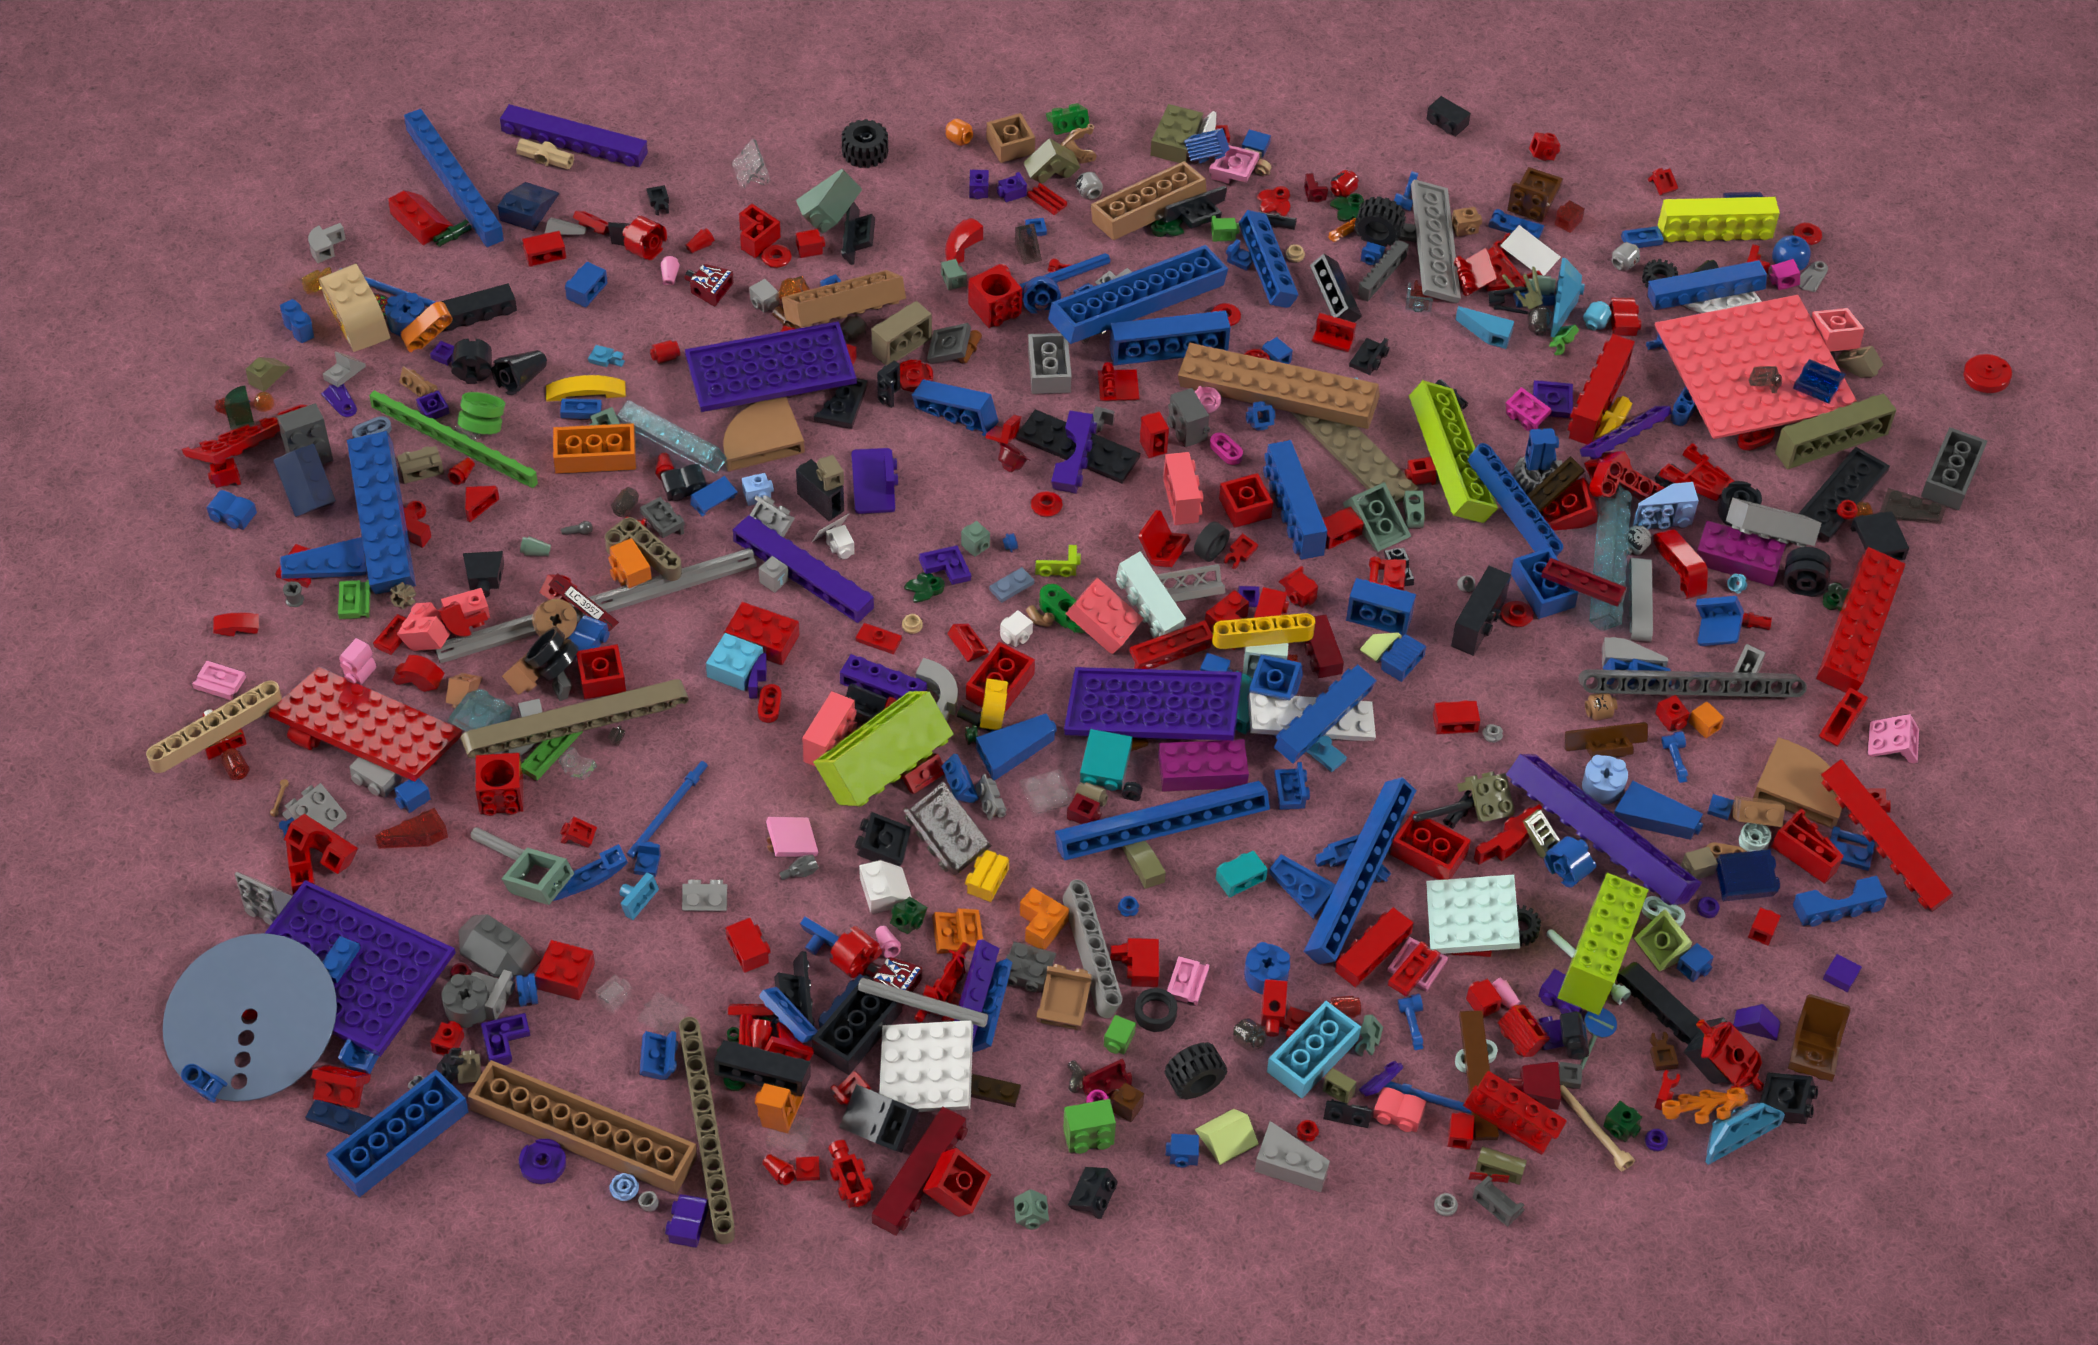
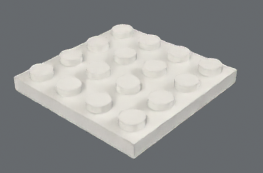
M972 1021L883 1025L879 1094L919 1109V1112L940 1111L942 1106L949 1110L970 1109L973 1045Z

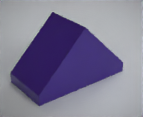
M1764 1004L1736 1010L1733 1026L1738 1031L1777 1041L1781 1021Z

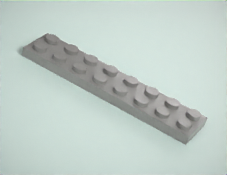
M1414 179L1411 183L1423 295L1458 303L1461 295L1458 270L1454 265L1456 253L1448 188Z

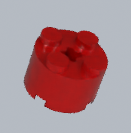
M639 215L623 230L625 249L643 259L653 260L663 250L661 246L663 241L666 242L667 230L661 224Z
M853 926L850 928L852 932L849 934L844 932L838 938L830 952L833 955V959L829 958L832 964L850 978H856L859 974L865 976L869 964L882 953V948L879 947V943L858 926Z

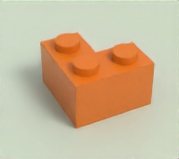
M632 538L609 547L610 556L608 559L612 566L610 574L614 581L618 580L621 586L626 584L628 588H632L651 580L650 565Z
M1034 887L1020 901V916L1030 921L1025 929V942L1045 950L1068 923L1069 908Z
M764 1083L761 1092L758 1091L755 1097V1105H757L758 1117L761 1120L762 1127L788 1134L804 1098V1093L801 1097L791 1094L790 1089Z

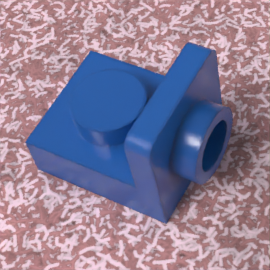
M1236 239L1226 250L1227 262L1247 271L1253 264L1250 252L1240 248L1241 241Z
M1367 242L1366 247L1362 249L1360 261L1365 262L1367 265L1379 263V259H1382L1386 247Z
M653 842L638 843V856L634 874L645 875L649 873L656 877L661 858L659 844Z

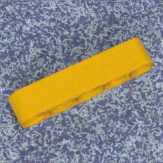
M1301 613L1219 621L1214 625L1212 643L1216 648L1229 649L1309 641L1314 635L1315 618L1311 614Z

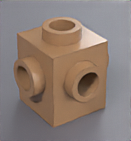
M1475 207L1453 210L1452 226L1457 237L1479 233L1482 217L1481 214H1478Z

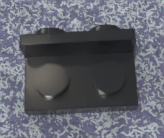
M1366 338L1350 361L1349 367L1371 375L1373 370L1377 371L1381 364V358H1386L1389 353V339L1384 338L1382 343H1378Z

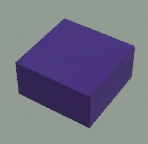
M439 390L416 399V404L421 414L428 418L437 419L450 414L449 406Z
M1836 954L1825 972L1823 980L1848 992L1859 975L1862 966Z

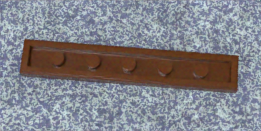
M1482 1011L1459 1012L1469 1094L1475 1085L1479 1086L1486 1072L1490 1071ZM1471 1111V1115L1475 1116V1141L1498 1140V1127Z

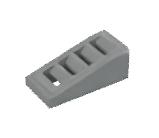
M551 217L548 219L545 234L560 231L561 235L585 234L587 228Z

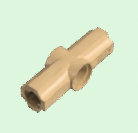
M520 139L516 148L517 154L532 158L537 164L542 163L545 166L551 164L564 169H570L573 165L574 154L558 150L550 142L539 144L526 139Z

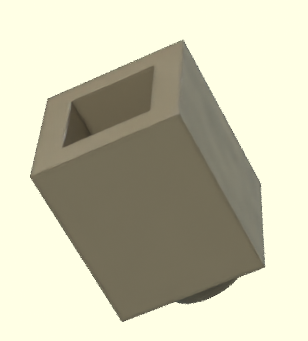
M1709 846L1685 853L1681 863V867L1696 879L1715 875L1718 865Z

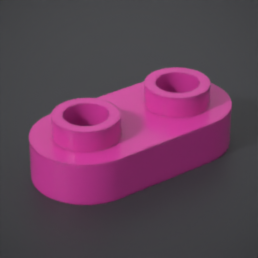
M1215 433L1211 436L1210 448L1223 461L1230 465H1236L1242 461V448L1225 433Z

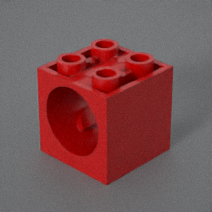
M1000 264L968 279V305L988 328L997 327L1004 321L1015 319L1021 314L1022 288L1003 265Z
M519 753L476 755L475 791L480 814L493 816L496 813L513 815L523 812V772ZM501 783H505V784H506V785L500 786V787H492V786H494V785H496V784H501Z

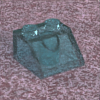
M477 689L465 695L450 715L448 721L465 731L509 721L513 707L507 705L504 700L489 695L487 691Z

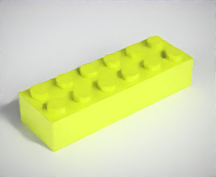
M1776 197L1663 199L1658 227L1664 241L1692 242L1694 240L1730 241L1732 239L1767 240L1774 236L1780 212Z

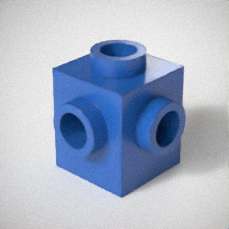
M1265 401L1253 402V406L1247 407L1246 421L1248 424L1250 423L1251 427L1256 428V430L1268 429V426L1275 425V410L1272 408V405L1265 404ZM1258 411L1261 413V417L1259 419L1257 414Z

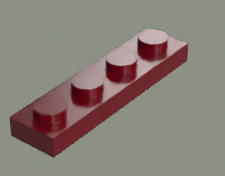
M1550 558L1542 571V578L1616 607L1619 606L1627 590L1625 586Z

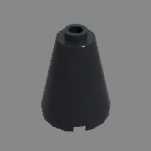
M539 350L500 357L493 361L495 363L491 368L493 379L499 388L503 386L508 390L505 393L512 396L521 391L547 366V358Z

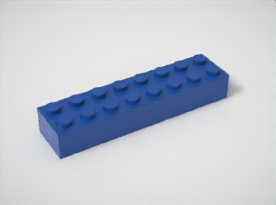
M387 431L347 440L369 585L375 594L392 592L390 589L401 582L414 587L416 582L393 441Z

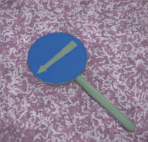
M1602 1008L1600 1015L1589 1011L1585 1015V1027L1593 1035L1589 1043V1055L1597 1037H1609L1617 1029L1616 1018L1607 1009ZM1588 1057L1583 1058L1581 1062L1582 1070L1585 1067Z

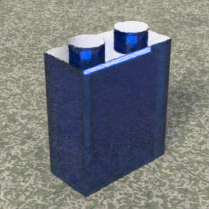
M1770 849L1720 854L1716 858L1718 863L1716 872L1723 902L1773 897L1779 891L1780 880L1776 877L1774 870L1776 868V860L1771 855Z

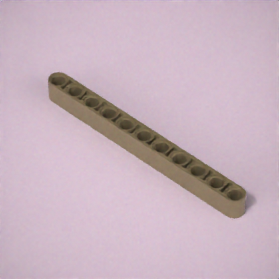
M675 679L469 730L461 735V741L468 758H476V755L494 754L665 711L676 707L678 704H686L689 698L682 681Z
M685 1017L679 1023L680 1039L713 1233L718 1243L728 1244L735 1238V1227L701 1030L696 1018ZM706 1127L711 1128V1129H709V1130H702L703 1128H706ZM709 1147L714 1148L713 1150H706ZM713 1167L718 1168L717 1170H714V1171L709 1170L710 1168H713ZM721 1188L719 1191H714L713 1189ZM719 1208H724V1209H725L724 1211H721V1212L716 1211V1210L719 1209ZM721 1229H728L727 1232H720Z

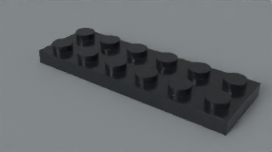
M1036 409L1016 435L1017 440L1064 460L1069 459L1076 450V444L1066 435V422ZM1092 434L1090 439L1092 440V448L1090 452L1087 451L1088 463L1086 469L1122 484L1139 460L1141 453Z
M1855 447L1798 514L1821 522L1817 537L1829 542L1847 521V519L1838 515V505L1844 500H1851L1858 508L1889 471L1890 465Z

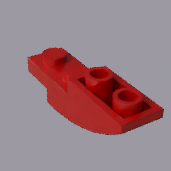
M1539 804L1533 808L1529 807L1521 815L1509 818L1505 822L1503 832L1498 833L1488 842L1480 843L1476 847L1474 860L1478 865L1494 856H1497L1502 862L1519 850L1530 837L1523 821L1536 810H1542V806Z

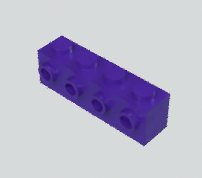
M850 654L840 671V684L848 687L852 683L887 699L892 697L898 700L909 691H927V682L919 678H913L900 671L889 669L882 664H876Z

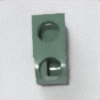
M1405 491L1403 507L1406 516L1407 528H1423V491ZM1410 497H1418V499L1409 500Z

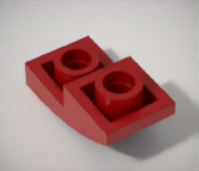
M227 613L214 616L213 618L214 634L234 637L236 631L257 634L259 630V614Z

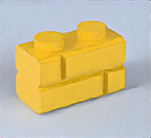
M985 850L982 857H977L974 864L975 870L973 873L970 872L968 874L965 885H967L968 894L992 902L1009 870L1008 857Z

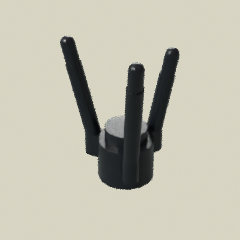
M1519 286L1488 291L1489 306H1494V310L1528 314V311L1501 306L1502 303H1505L1504 295L1512 294L1515 291H1527L1528 288Z

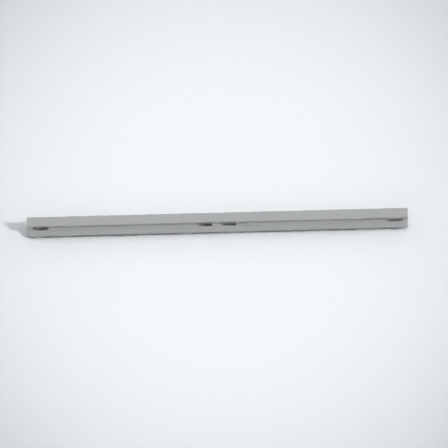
M748 548L682 568L681 577L676 581H669L662 575H659L632 588H628L626 585L588 598L606 612H611L757 567V563L752 549ZM748 557V560L738 562V560ZM610 599L613 600V601H610V602L601 604V602H603V601H607V600H610ZM569 603L576 611L577 622L580 621L585 614ZM533 614L472 632L470 636H459L446 640L441 649H435L440 664L536 635L537 633L532 623ZM556 615L550 617V620L553 621L552 625L559 623ZM453 648V650L441 653L443 650Z

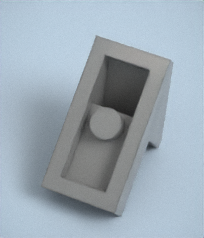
M335 351L337 363L323 373V378L325 381L339 387L365 368L366 364L352 356Z

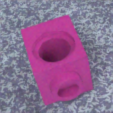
M1794 259L1772 265V273L1769 274L1772 285L1776 284L1778 290L1800 285V271Z

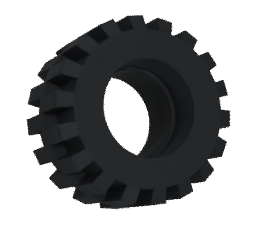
M868 119L856 120V122L849 123V126H846L844 131H842L843 158H846L848 163L851 161L852 166L858 164V168L863 166L870 168V165L875 167L878 166V162L883 163L884 159L888 157V132H886L885 127H882L881 123H876L874 120L868 121ZM862 133L872 134V141L862 143L860 135Z
M1377 196V198L1371 197L1361 204L1354 228L1357 231V235L1361 236L1363 241L1385 247L1387 245L1391 246L1400 238L1406 221L1405 211L1401 210L1402 207L1397 205V202L1394 200L1391 201L1389 198L1385 197L1384 199L1380 196Z
M1209 1042L1194 1044L1183 1049L1169 1061L1164 1070L1177 1096L1185 1100L1197 1098L1210 1092L1224 1080L1228 1072L1227 1066L1215 1046Z

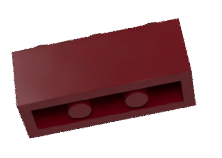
M1327 615L1314 616L1315 628L1313 638L1305 641L1306 644L1304 645L1306 655L1311 657V670L1316 672L1318 679L1341 675L1343 673L1344 661Z

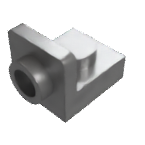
M1095 407L1093 412L1094 422H1097L1095 434L1098 431H1102L1104 424L1113 426L1114 411Z

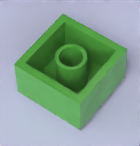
M1110 1099L1064 1107L1063 1130L1069 1153L1082 1154L1087 1152L1088 1149L1098 1148L1103 1150L1114 1145L1116 1121Z

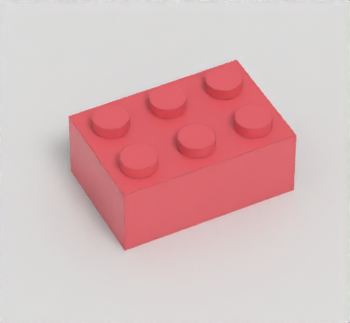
M1189 452L1165 454L1163 480L1174 525L1198 523L1199 515H1202L1200 502H1203V492L1198 489L1199 476L1194 473L1196 470L1194 459L1191 460Z
M1096 578L1065 613L1111 654H1114L1125 643L1144 619L1099 578Z
M831 691L802 738L803 761L805 763L815 766L813 761L848 737L849 733L852 734L855 731L857 711L855 710L853 699Z

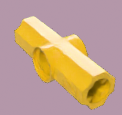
M1625 396L1616 398L1611 409L1605 412L1593 441L1625 423L1633 404L1629 398Z

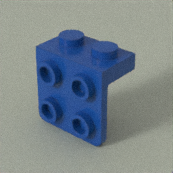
M1726 596L1697 599L1696 607L1702 618L1697 640L1700 646L1737 643L1744 614L1738 597Z

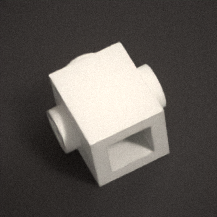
M1018 610L1010 617H1006L1000 625L1002 640L1007 644H1012L1014 647L1020 643L1024 644L1033 633V621Z

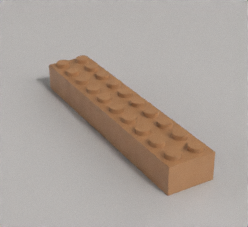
M1189 343L1178 373L1180 387L1193 388L1195 391L1199 386L1215 388L1221 397L1252 404L1253 402L1265 401V404L1272 405V408L1365 429L1370 427L1380 397L1379 384L1194 343Z
M490 1060L468 1095L471 1111L539 1139L554 1140L563 1149L619 1172L631 1174L638 1180L675 1195L678 1193L697 1159L696 1144L492 1060Z

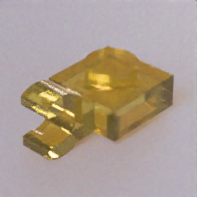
M327 267L322 272L317 269L302 277L303 290L307 294L319 291L321 289L319 278L331 274V268Z

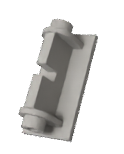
M983 774L976 785V793L980 797L982 809L986 813L988 820H991L994 815H997L999 818L1004 817L1007 809L1002 798H999L1000 793L997 784L991 778L987 779L986 774Z

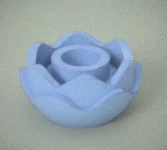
M622 1173L613 1178L609 1185V1190L615 1199L628 1201L638 1193L639 1183L633 1175Z

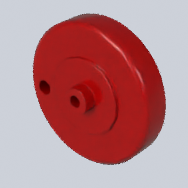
M1979 354L1966 362L1963 376L1971 388L1983 393H1997L2009 386L2012 378V368L2007 361L1999 356Z

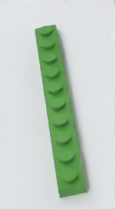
M374 390L369 395L372 408L531 488L538 484L536 471L531 467H526L515 459H510L499 451H494L483 443L476 442L467 435L460 434L451 427L444 426L435 419L428 418L419 411L412 410L403 403L390 399L385 394Z

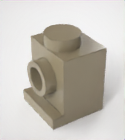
M834 455L823 457L817 461V466L819 467L817 475L821 481H824L825 491L844 485V471Z

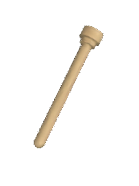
M1560 1085L1563 1099L1614 1156L1613 1160L1616 1167L1621 1172L1626 1170L1623 1167L1624 1165L1627 1168L1631 1167L1635 1159L1630 1153L1621 1151L1564 1085Z

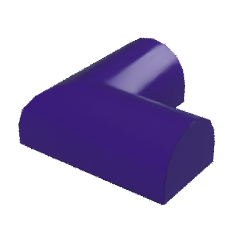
M526 1013L481 1023L489 1062L492 1060L502 1065L510 1064L512 1062V1055L508 1041L531 1036Z

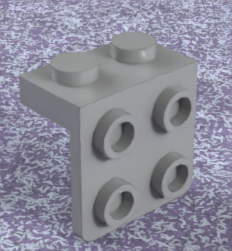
M321 783L315 788L312 785L301 792L303 797L298 801L295 798L285 805L287 810L282 813L287 820L291 817L295 820L301 815L306 814L329 830L335 828L347 817L344 810Z
M503 970L499 979L473 972L471 975L483 980L487 987L489 998L485 1004L486 1020L498 1019L500 1013L505 1008L509 996L515 989L512 972Z

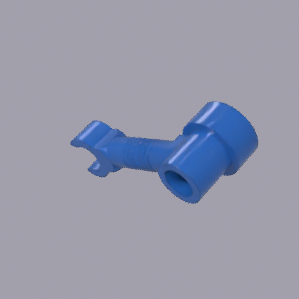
M1411 171L1404 195L1396 193L1394 199L1397 205L1408 211H1411L1413 200L1410 199L1412 195L1411 183L1414 179L1417 180L1419 174L1417 172Z
M1674 732L1673 735L1661 737L1663 748H1669L1679 783L1688 782L1686 778L1688 772L1683 765L1678 750L1686 747L1684 732Z
M1418 993L1410 995L1409 998L1398 999L1400 1013H1406L1414 1050L1423 1049L1422 1044H1424L1415 1016V1012L1423 1011L1421 995Z

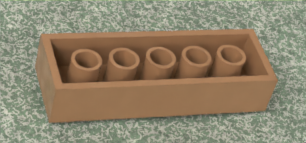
M1183 161L1092 203V222L1114 241L1163 218L1166 206L1205 193L1206 179Z
M883 270L782 297L785 320L804 328L810 327L813 323L817 322L827 323L832 318H846L847 314L851 313L861 314L869 308L880 309L884 304L900 303L899 300L906 299L903 276Z

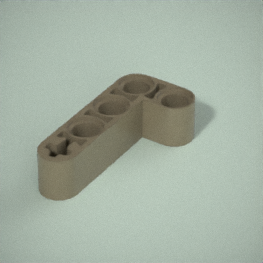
M631 517L625 518L605 534V545L608 554H610L609 547L632 538L648 564L665 579L676 581L681 577L680 557L636 519Z

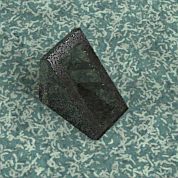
M1035 224L1015 227V246L1023 265L1042 261Z

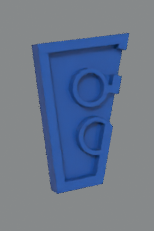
M1280 854L1269 869V874L1313 920L1329 900L1336 885Z

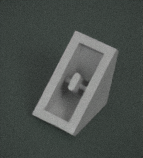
M1746 644L1733 672L1759 673L1766 652Z

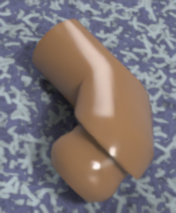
M1034 605L1026 609L1027 614L1035 625L1049 627L1055 620L1052 613L1040 615Z

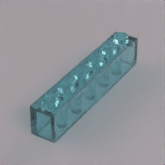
M627 400L617 415L623 424L634 423L635 432L696 464H700L701 467L715 474L727 459L719 447Z

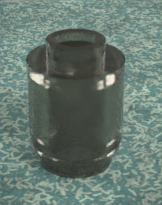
M630 487L620 491L611 504L612 511L616 516L626 517L630 514L638 503L639 494L637 491Z

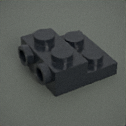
M871 812L867 819H862L859 830L863 832L862 836H858L855 843V848L858 849L857 855L873 862L881 859L900 867L903 863L911 827Z
M1768 1072L1760 1103L1782 1111L1785 1114L1784 1122L1807 1124L1808 1118H1812L1814 1114V1106L1811 1103L1812 1099H1817L1818 1086H1815L1812 1076Z

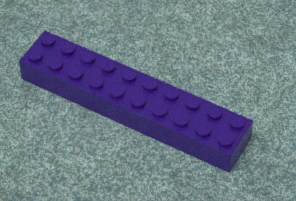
M1520 754L1506 775L1511 778L1510 782L1518 788H1524L1531 799L1539 800L1544 804L1543 808L1560 816L1559 820L1566 826L1574 827L1577 830V835L1585 840L1589 839L1594 843L1593 847L1602 853L1606 852L1611 856L1609 859L1616 865L1624 866L1627 869V874L1635 879L1639 878L1644 882L1643 886L1649 889V891H1656L1661 895L1660 899L1670 906L1687 904L1702 884V882L1538 755Z

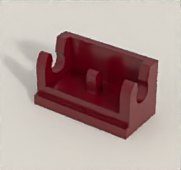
M1120 1059L1083 1077L1082 1090L1086 1096L1093 1090H1102L1110 1099L1117 1088L1120 1089L1124 1083L1132 1086L1131 1072H1126V1064L1123 1059Z

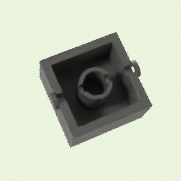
M1193 388L1171 394L1170 403L1168 404L1169 416L1167 417V422L1170 428L1175 429L1177 440L1179 442L1182 441L1185 447L1207 441V434L1211 430L1208 427L1209 414Z

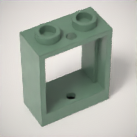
M527 847L502 877V881L510 893L550 905L574 875V872L567 859ZM535 864L550 869L538 885L523 880Z

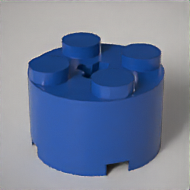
M416 293L391 296L387 300L385 314L390 332L399 335V337H401V332L425 311L424 303Z
M1572 837L1563 838L1546 852L1547 855L1544 856V862L1552 875L1557 873L1563 879L1561 883L1566 887H1573L1597 867L1587 851L1589 847L1586 842L1581 839L1577 841Z
M1260 942L1247 954L1244 977L1250 989L1263 994L1265 979L1288 981L1290 970V956L1288 952L1266 942Z

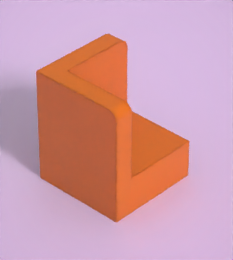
M1705 702L1694 709L1689 719V723L1705 739L1719 731L1724 721V717L1709 702Z

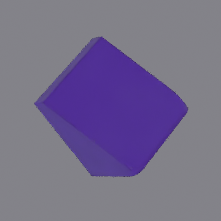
M1239 586L1238 593L1249 601V607H1257L1259 602V586Z

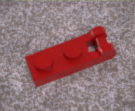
M1421 941L1389 979L1388 986L1407 997L1430 967L1437 962L1441 953L1435 949L1431 950L1428 948V944Z

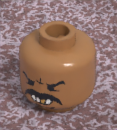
M1609 693L1591 694L1588 700L1585 701L1587 716L1591 717L1594 721L1612 718L1614 710L1618 708L1616 698L1611 697Z

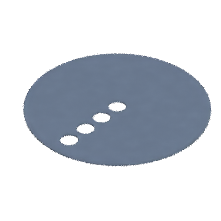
M264 933L249 934L226 940L212 947L199 956L183 972L166 1004L163 1019V1039L173 1068L181 1077V1071L186 1065L196 1064L206 1071L219 1076L228 1085L221 1089L216 1098L225 1101L257 1100L286 1089L302 1078L314 1066L331 1038L337 1011L336 993L332 978L322 961L310 949L284 936ZM248 1009H254L258 1013L257 1020L252 1024L242 1022V1014ZM246 1030L252 1031L254 1033L253 1042L248 1046L240 1045L238 1042L239 1035ZM241 1052H247L251 1056L250 1063L243 1068L237 1067L235 1065L236 1056ZM198 1073L193 1074L190 1081L195 1080L198 1077ZM237 1074H244L247 1077V1084L242 1089H234L231 1085L232 1078Z

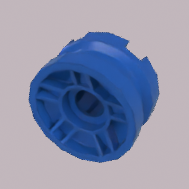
M530 973L525 977L516 975L520 1007L526 1006L528 1003L537 1005L538 995L535 974Z

